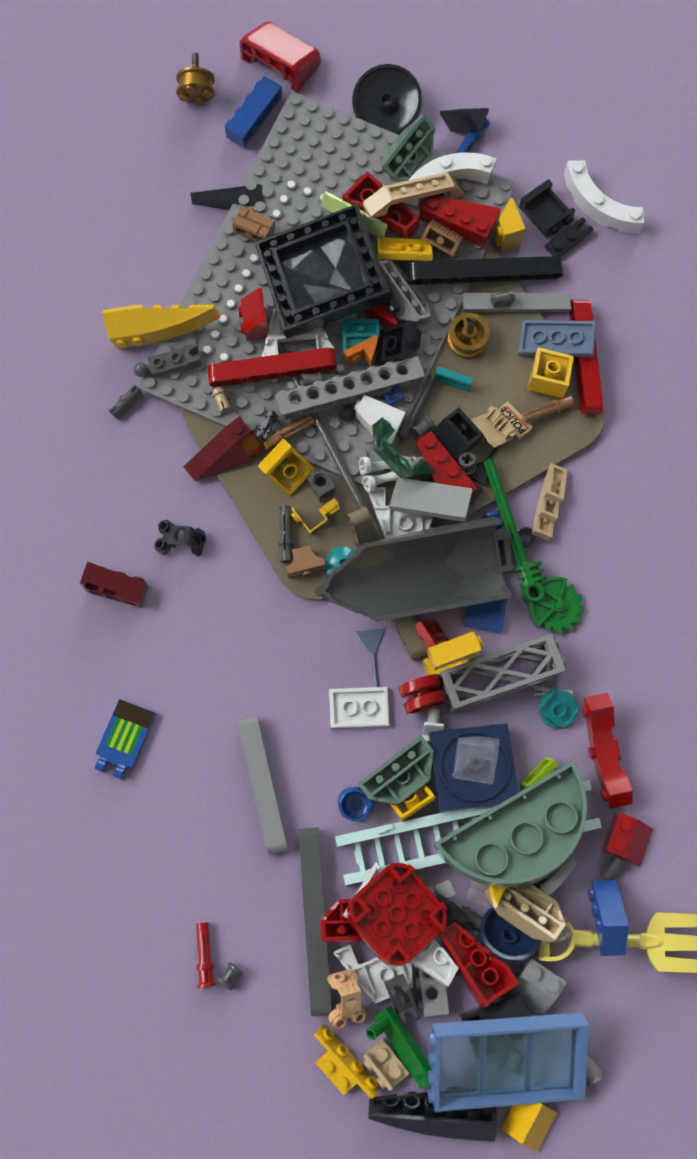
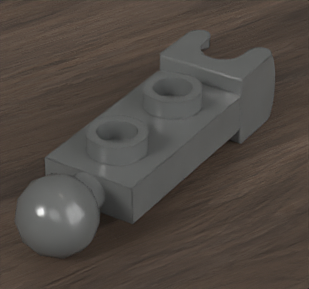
M192 343L180 349L147 357L149 364L137 363L134 366V373L139 377H144L151 371V375L155 377L188 367L202 365L200 357L193 356L199 352L196 343Z

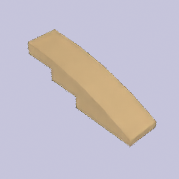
M553 463L549 465L542 486L532 535L547 541L552 538L554 522L558 519L560 503L564 500L568 471Z

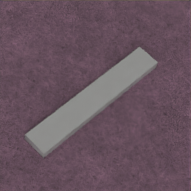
M499 293L462 294L463 312L571 311L570 293H514L515 302H512L510 305L506 303L494 307L491 304V295Z

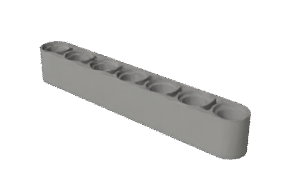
M254 716L238 720L268 855L288 851L258 718Z

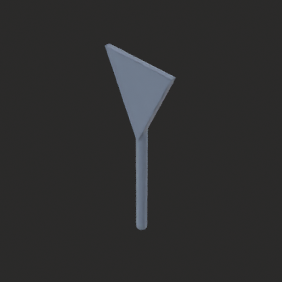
M384 629L356 631L371 654L374 685L379 687L375 653Z

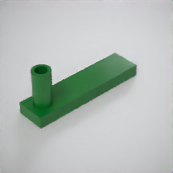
M390 1005L374 1015L376 1022L366 1030L367 1037L370 1040H375L384 1032L420 1090L431 1085L428 1080V1071H431V1067L392 1006Z

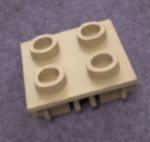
M490 406L487 409V413L471 419L474 425L482 432L487 442L494 448L513 440L517 434L516 428L508 419L502 422L505 416L502 415L497 407Z

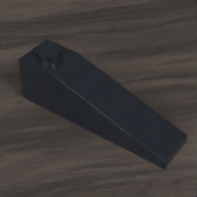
M257 184L256 189L253 191L248 190L246 186L190 193L192 204L230 210L232 204L240 205L238 198L241 195L249 197V203L246 206L255 205L259 201L264 203L261 184Z

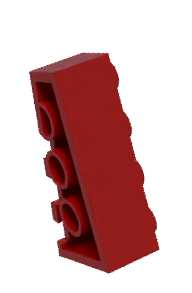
M432 195L426 197L423 202L419 217L421 221L428 224L433 219H436L442 225L445 224V227L448 226V228L458 232V234L461 233V236L464 235V240L484 248L499 219L502 208Z

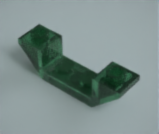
M381 417L372 425L374 452L400 478L426 479L435 473L431 465L423 459L410 466L408 460L402 457L392 444L387 442V439L395 432L390 422Z

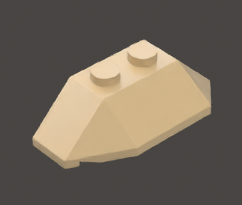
M532 884L507 888L498 908L495 909L499 916L533 939L555 942L566 926L558 902ZM488 886L484 894L493 906Z

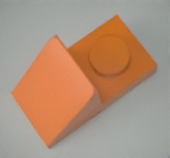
M375 335L345 350L344 360L346 364L356 363L364 357L369 367H371L378 345V336Z

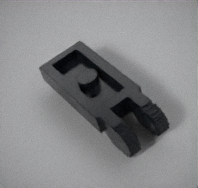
M581 218L574 225H571L545 245V249L552 256H563L582 242L583 238L593 231V227L590 225L580 233L578 229L586 222L584 218Z

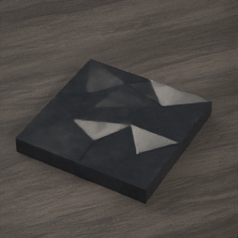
M358 204L255 242L286 339L392 300Z

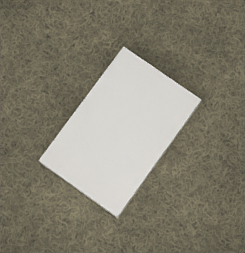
M388 687L329 689L331 729L390 726Z

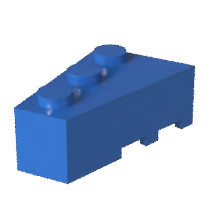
M617 880L592 881V888L588 890L589 902H592V915L595 918L600 955H626L629 924Z

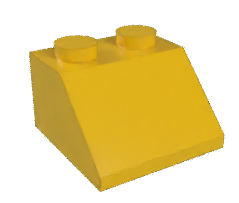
M513 198L509 199L495 228L496 232L493 241L494 245L499 248L500 253L520 247L526 229Z
M538 347L530 372L527 390L563 398L569 387L574 356Z
M282 439L258 465L289 496L315 470L285 439Z

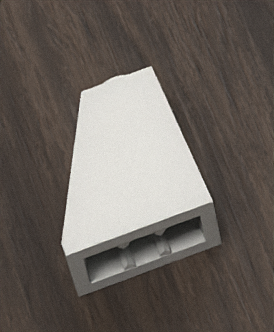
M364 395L362 400L358 399L355 405L356 418L386 450L390 451L404 421L405 412Z

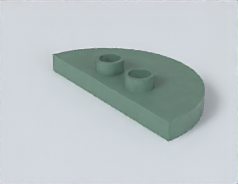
M571 761L434 843V848L455 871L484 885L506 888L520 887L548 877L558 870L572 855L584 830L587 815V798L577 767Z

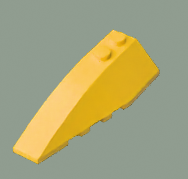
M133 305L102 311L109 340L116 348L120 349L169 340L199 329L221 317L214 305H189V308H184L180 305H172V308H161V305H153V308Z

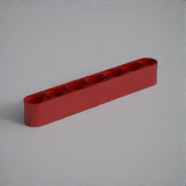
M571 299L570 321H593L591 301ZM595 339L593 358L574 357L581 414L600 415L603 411V397Z
M320 348L215 363L207 366L209 386L211 387L300 376L301 373L315 374L337 369L334 348Z

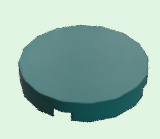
M555 689L542 697L538 711L540 718L546 725L552 728H564L574 722L577 717L578 704L571 693Z

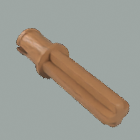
M567 396L560 400L554 399L549 404L522 413L521 418L524 423H529L554 413L559 414L564 409L574 407V400L572 396Z
M307 415L279 431L275 430V433L261 442L264 448L269 450L282 439L286 440L314 424V420L311 415Z

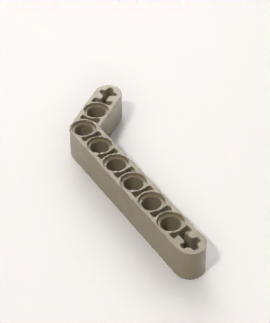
M365 506L347 514L357 550L364 543L377 541L371 516ZM414 615L391 619L411 660L414 661L427 655V644L417 634L415 627L417 621Z

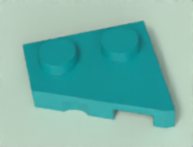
M379 319L342 320L343 356L345 350L375 335L379 339Z

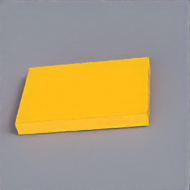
M378 237L377 259L432 261V245L422 239Z

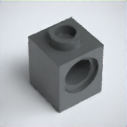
M324 469L320 471L315 470L309 474L307 483L319 502L336 492V486ZM323 481L325 485L319 487L316 485V482Z

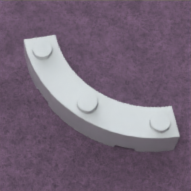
M479 153L449 154L425 164L409 180L447 172L454 179L466 178L469 181L488 184L494 172L497 158ZM424 197L404 203L418 208Z
M585 160L567 161L564 170L565 182L568 191L574 197L576 205L589 218L606 228L609 226L618 229V232L640 234L644 225L643 207L624 205L603 194L590 178Z

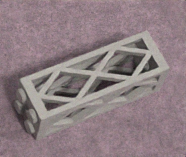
M551 633L440 671L439 676L442 682L440 688L445 691L449 713L453 714L560 677L566 671L565 667L567 665L564 657L559 654L557 639L553 638ZM527 652H528V653H533V654H537V655H542L543 658H541V657H536V656H531V655H527V654H524V653H527ZM510 658L503 668L489 666ZM516 658L541 663L532 675L507 670ZM546 665V668H547L548 671L539 674L540 671H541V670L544 668V666ZM477 669H483V670H487V671H492V672H496V673H498V674H493V673H489V672L479 671V670H477ZM469 674L493 678V681L484 692L460 687ZM503 674H506V675H510V676H515V677H519V678H524V680L516 679V678H512V677H507V676H502V675H503ZM462 675L457 680V682L453 684L451 678ZM498 680L512 683L490 691Z

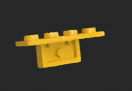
M323 1024L314 1036L327 1051L315 1064L343 1095L358 1084L369 1098L373 1099L381 1086L363 1067L362 1063L340 1042L333 1031Z

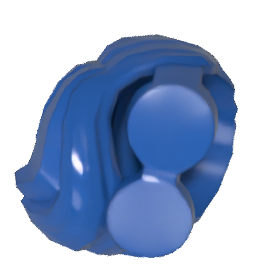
M355 786L342 790L337 801L342 816L351 821L364 822L369 813L375 808V801L369 800L363 790Z

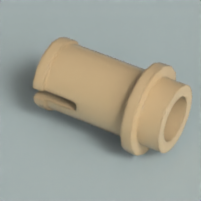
M223 387L215 388L212 391V397L215 398L219 411L221 413L226 412V408L230 410L231 406L225 395L226 390Z

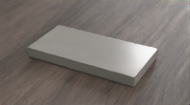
M397 477L389 510L466 522L473 489Z

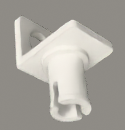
M433 708L428 710V722L424 723L422 736L427 742L429 741V732L444 730V724L439 723V709Z

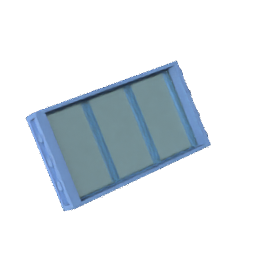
M581 1012L432 1024V1033H429V1045L432 1047V1052L428 1053L429 1065L431 1066V1071H428L429 1084H431V1089H428L429 1103L433 1104L435 1112L585 1099L589 1024L584 1014Z

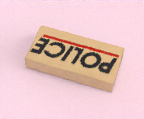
M508 401L498 409L505 416L502 422L508 419L516 428L517 434L515 437L519 441L533 429L530 423L523 422L522 415Z

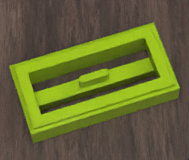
M545 757L519 785L523 789L528 788L548 776L559 764L554 759Z

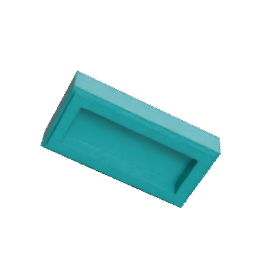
M441 367L437 368L435 374L436 381L465 391L470 390L473 378Z

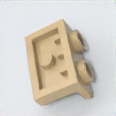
M383 1038L363 1054L366 1059L363 1062L370 1072L374 1070L379 1076L376 1080L383 1090L388 1088L391 1092L394 1089L393 1087L409 1074Z

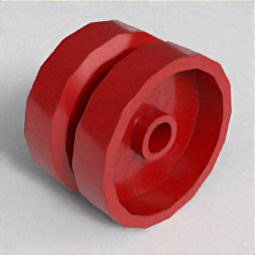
M439 674L423 676L398 687L401 698H410L404 703L406 714L427 711L447 702L445 691L436 690L442 685Z

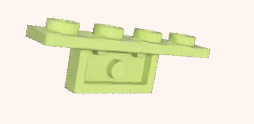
M327 191L323 194L321 203L323 208L332 213L352 206ZM360 210L367 231L376 237H385L388 225L377 218L370 219L366 212Z

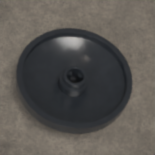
M381 64L366 71L355 85L352 95L354 114L358 119L399 135L417 120L420 114L422 94L419 83L410 71L399 65Z

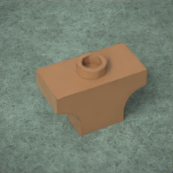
M311 545L292 549L293 561L290 565L286 566L288 578L300 575L308 577L313 575V572L326 569L324 557L315 556Z

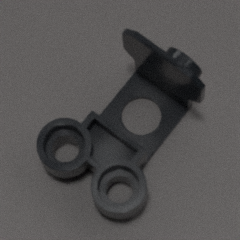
M163 520L158 524V530L163 535V538L157 539L154 543V548L157 552L165 555L170 552L171 548H176V545H187L191 548L194 555L197 557L202 555L203 546L206 542V535L202 529H194L191 526H175L169 520ZM179 530L184 532L181 540H177Z

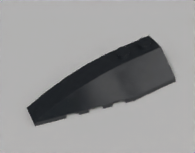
M448 1086L447 1089L440 1090V1093L478 1090V1087ZM416 1091L407 1092V1095L403 1096L391 1094L377 1096L373 1099L369 1098L368 1119L430 1136L495 1142L497 1107L435 1112L433 1104L429 1103L428 1092L416 1094Z

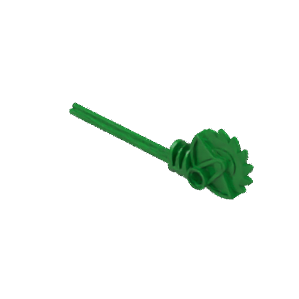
M490 458L483 461L506 532H511L510 544L517 563L515 573L521 575L517 578L523 581L520 584L521 598L527 604L531 621L536 627L543 623L546 632H549L551 627L558 634H562V628L568 631L574 630L572 624L582 621L577 615L585 609L584 606H579L582 594L575 596L574 585L571 584L569 588L566 585L567 578H547V576H541V573L545 571L538 567L542 565V561L528 562L494 459ZM529 590L535 591L536 598L530 596Z

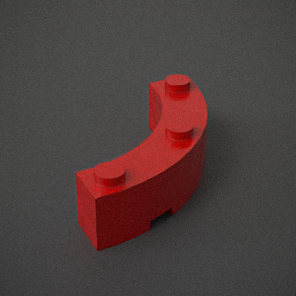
M608 693L584 697L585 706H582V713L584 718H586L590 743L588 754L590 759L594 761L602 788L600 791L602 800L607 802L609 809L633 804V789L626 771L620 768L619 760H621L618 740L616 736L612 735L611 727H615L614 705Z

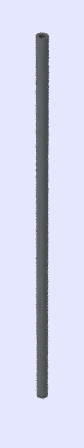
M281 342L277 343L278 354H285L286 351ZM299 376L291 377L295 387L301 386ZM318 413L310 414L358 508L366 507ZM371 516L377 540H381L383 537Z

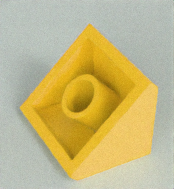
M423 785L399 805L388 804L400 822L434 801L436 797L426 785Z
M543 1103L512 1105L500 1129L521 1144L538 1152L557 1112Z

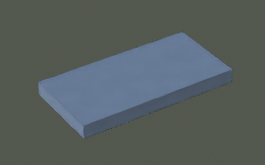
M522 320L519 356H535L539 347L574 357L593 358L596 321Z

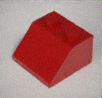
M258 288L241 298V306H238L239 318L243 317L244 322L240 323L241 335L245 334L246 341L266 339L268 335L262 288Z
M621 812L614 814L602 852L640 867L653 828L636 818Z

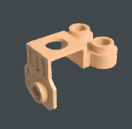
M345 970L330 974L327 981L331 988L338 990L341 996V1004L336 1005V1009L328 1016L331 1025L334 1028L341 1029L346 1025L348 1018L355 1023H362L366 1019V1011L361 1005V989L357 984L359 978L352 970Z

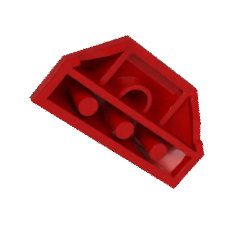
M338 899L320 920L321 942L336 944L365 943L353 929L348 919L342 916L351 899Z

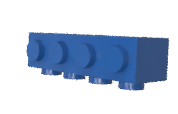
M266 76L261 81H258L251 94L246 96L242 106L236 109L233 118L226 122V138L244 148L281 99L282 86Z

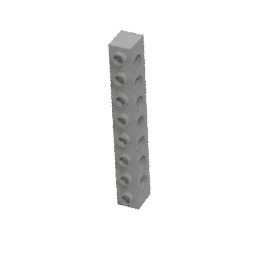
M409 356L398 362H387L383 366H371L361 372L353 371L349 375H338L331 378V380H319L309 386L301 385L294 390H282L275 394L274 403L280 421L284 422L357 402L358 399L362 400L364 395L371 398L390 391L392 386L398 385L400 389L423 384L425 375L418 356L413 358ZM403 371L406 375H401L398 372ZM386 375L389 379L383 380L380 376ZM363 381H369L371 384L366 385ZM350 385L353 389H346L345 386ZM333 390L335 394H329L327 391ZM310 395H315V396H317L318 398H317V399H311L309 396H310ZM298 400L300 403L293 404L291 401Z

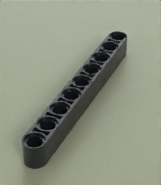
M561 256L415 261L407 265L410 285L558 279L564 276Z

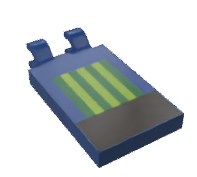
M119 699L95 753L100 756L95 769L104 773L108 762L117 765L113 776L122 780L127 767L134 768L156 713Z

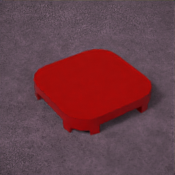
M392 863L384 868L352 897L347 907V918L353 929L379 960L385 965L392 967L403 966L412 961L447 926V907L444 902H440L414 872V867L403 863Z

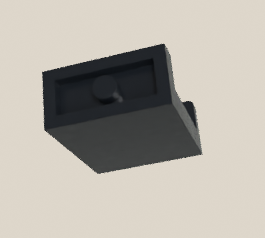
M549 179L523 196L519 205L522 212L545 238L550 234H556L564 224H570L574 219L573 216L576 211L574 207L569 210L551 190L553 183Z

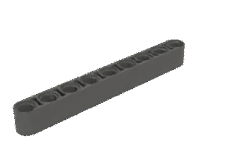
M319 827L299 829L310 1009L311 1017L329 1015L332 1012L330 984L327 981L329 976L327 942H321L320 920L325 915Z

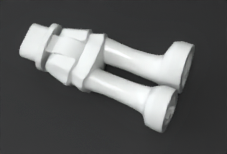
M399 456L378 462H372L369 457H361L359 460V470L361 475L391 469L389 473L367 475L362 478L365 490L373 492L376 490L377 485L381 483L397 481V477L408 479L413 475H418L420 471H425V464L422 457L416 458L415 456Z

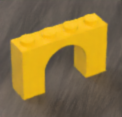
M473 631L428 648L427 654L429 658L424 659L422 662L427 675L439 674L440 671L475 660L481 652V647H483L479 635L476 636Z

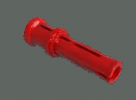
M209 922L196 923L199 964L196 966V970L199 973L197 988L216 986L213 980V968H215V965H213V962L211 963Z

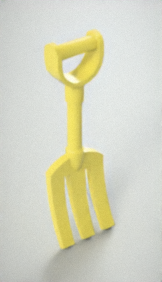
M656 912L648 923L646 933L628 934L627 947L646 950L651 964L657 971L697 973V959L665 957V951H697V936L665 933V927H697V914ZM563 918L570 937L565 951L559 955L550 956V941L541 940L537 956H534V960L558 961L569 956L574 947L592 948V946H599L597 933L591 930H574L570 922Z

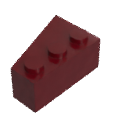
M88 561L80 580L81 586L87 593L142 608L148 590V585L144 582L145 579L141 577H130L123 572L113 571Z

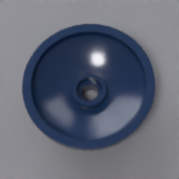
M493 907L484 914L481 920L480 936L482 942L497 958L509 962L524 961L532 957L540 946L541 940L533 939L499 916Z

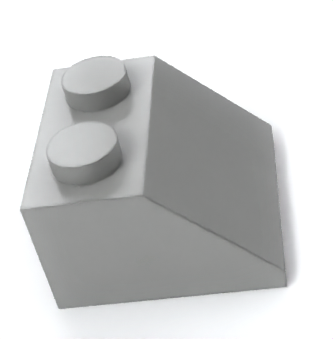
M532 958L525 960L516 975L519 984L506 993L511 996L519 992L526 1007L542 1016L557 1000L567 982Z

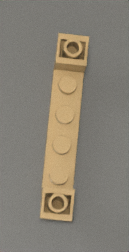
M444 172L383 186L366 199L362 205L371 219L386 215L389 206L441 193H444L448 198L456 199L463 197L464 193L458 182L449 173Z

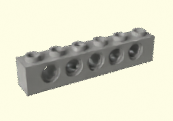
M427 886L435 895V887ZM437 935L434 939L441 947V939ZM413 965L414 969H418L419 976L415 977L416 990H420L421 999H417L419 1012H423L424 1017L449 1014L446 987L432 977H425L423 971ZM430 987H434L437 990V995L433 999L426 997V991Z

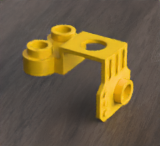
M335 498L319 509L325 520L309 530L294 508H291L293 510L291 515L297 523L301 521L308 532L311 533L328 520L325 514L329 513L332 515L340 507Z

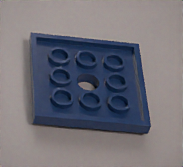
M507 723L428 733L430 746L434 750L432 764L439 812L497 806L519 793ZM474 759L481 763L482 768L478 773H472L468 770L467 763L469 760Z

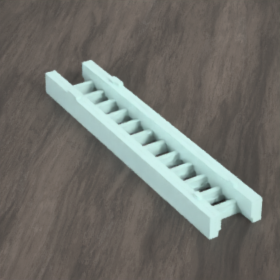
M583 781L585 792L592 790L590 781ZM496 806L447 811L335 836L337 847L355 844L356 864H359L360 868L359 872L343 875L345 886L363 882L371 870H365L359 842L374 839L381 871L389 865L385 866L379 838L390 835L394 836L399 863L410 864L415 870L443 864L446 862L439 854L424 857L418 829L432 826L435 842L441 839L438 828L439 824L451 822L453 831L459 829L457 820L471 817L472 821L477 816ZM600 819L586 820L583 832L602 828ZM413 830L419 858L405 861L399 833Z

